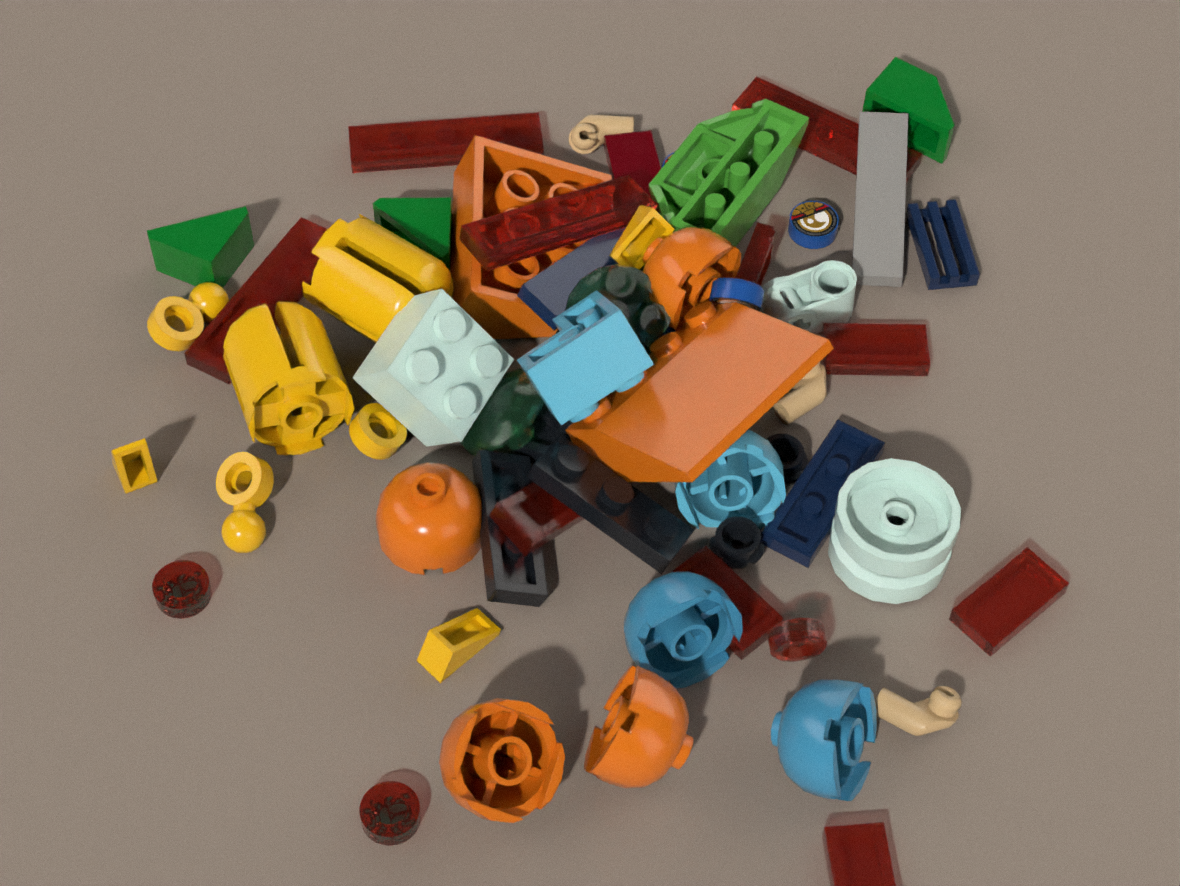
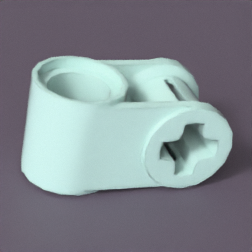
M830 260L789 276L774 278L762 286L764 296L760 311L814 334L842 326L852 317L857 276L848 264Z

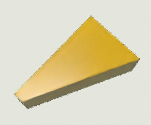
M640 205L609 256L631 277H634L644 266L643 256L649 245L659 237L665 239L675 229L654 208Z
M145 438L111 450L112 464L125 494L158 482Z
M475 608L430 629L416 661L439 683H442L500 634L501 629L482 611Z

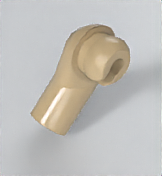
M588 115L571 130L569 144L577 153H592L604 144L605 135L633 132L634 117Z
M819 362L793 387L792 392L781 398L773 406L776 416L783 424L789 425L824 401L827 395L825 366Z
M947 686L936 687L931 693L930 698L915 703L883 687L875 700L877 717L915 736L951 727L959 718L958 710L962 703L960 695L954 689Z

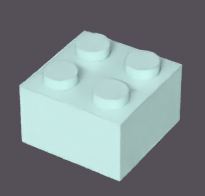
M441 288L415 295L393 317L353 376V379L428 447L461 442L514 358Z

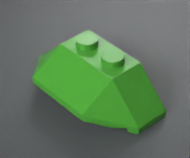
M763 99L752 103V108L730 111L698 123L649 183V193L660 215L675 229L673 232L686 227L709 229L723 236L736 247L781 188L808 126L809 117L771 100Z

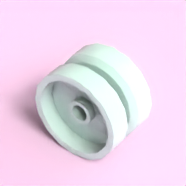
M890 458L867 463L851 473L839 490L835 517L832 521L829 537L828 555L835 574L850 590L871 601L891 604L919 600L937 588L947 571L952 548L955 545L960 530L961 507L953 488L936 471L915 461Z

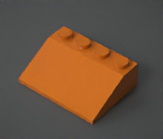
M476 135L474 136L454 171L450 273L454 287L453 300L492 338L552 337L556 334L557 329L554 331L517 295L524 283L613 224L612 175ZM614 288L604 296L615 305Z
M711 301L703 302L686 313L684 316L686 323L677 331L663 335L650 346L652 353L649 357L654 365L643 371L645 376L637 385L623 392L615 390L598 401V408L590 416L572 423L565 431L575 445L627 482H693L834 349L829 339L737 302L714 305Z

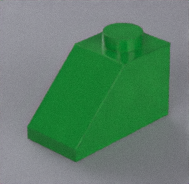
M895 57L866 89L862 112L908 113L907 147L943 164L947 159L955 125L936 76Z

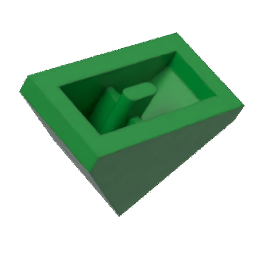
M451 197L379 198L373 202L375 223L438 258L450 271L452 238Z
M246 206L147 230L156 270L193 286L204 282H213L223 288L254 247L249 213Z

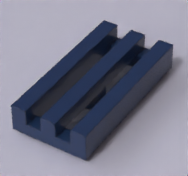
M956 199L946 200L945 207H938L937 201L927 202L926 209H919L918 203L908 204L906 218L928 290L977 286L980 273ZM943 221H946L949 234L962 272L961 275L959 274L958 267L953 255V251ZM926 222L931 224L938 254L942 260L946 276H940L925 229L924 223Z

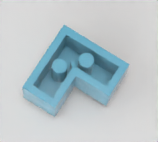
M597 290L552 319L560 332L517 359L545 405L560 425L569 420L575 423L587 418L598 408L599 400L615 390L623 392L634 387L644 378L645 374L643 371L654 365L622 311Z

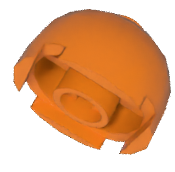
M686 227L669 234L665 239L662 237L655 239L643 256L645 266L642 272V295L647 306L662 322L677 331L686 323L684 316L688 311L703 302L709 301L713 281L718 278L736 277L741 264L742 253L723 236L704 228Z
M426 462L413 465L395 475L380 494L375 520L381 550L394 565L412 574L425 575L424 569L436 570L440 568L443 569L444 574L456 571L473 560L480 550L482 500L478 488L461 471L440 463Z
M632 665L619 679L603 708L609 711L602 729L595 726L585 754L584 770L595 775L598 779L615 786L643 788L660 780L670 767L679 770L691 752L694 738L686 734L689 724V713L686 702L677 689L657 673L638 665L637 667Z
M496 698L469 706L452 721L442 740L439 759L444 786L455 802L482 819L508 823L523 820L520 817L529 815L534 809H542L552 800L562 780L565 760L563 745L556 741L555 732L549 725H554L548 714L529 702Z

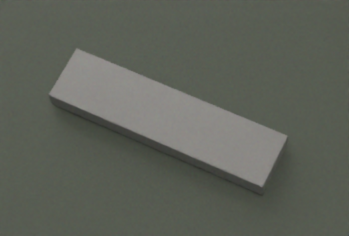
M859 113L852 269L857 276L856 285L902 287L908 113Z

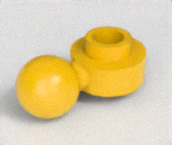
M204 282L192 289L188 300L177 296L161 299L147 320L150 336L158 345L167 350L184 351L189 349L202 333L204 322H216L225 316L229 308L228 294L220 285L213 282Z
M370 403L365 405L353 418L349 425V434L354 445L363 454L373 459L383 460L390 458L405 442L407 429L380 403Z
M237 452L229 456L221 464L216 476V490L219 497L225 503L233 506V512L226 517L222 524V539L229 549L237 553L252 552L263 543L266 536V527L263 519L255 512V508L261 506L268 499L274 484V474L269 463L248 452Z

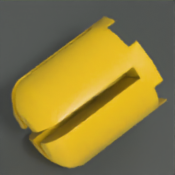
M359 214L360 218L350 223L341 218L338 219L324 232L312 250V254L319 257V260L313 272L311 286L303 281L302 287L304 298L312 305L376 343L393 317L415 295L442 288L453 299V279L449 269L441 260Z
M278 301L275 308V319L281 332L279 335L270 310L265 303L248 309L230 325L223 345V358L252 441L255 443L256 438L260 443L275 447L277 455H301L322 448L324 445L321 438L334 431L343 420H345L347 426L350 424L354 412L352 395L322 321L311 310L296 302Z

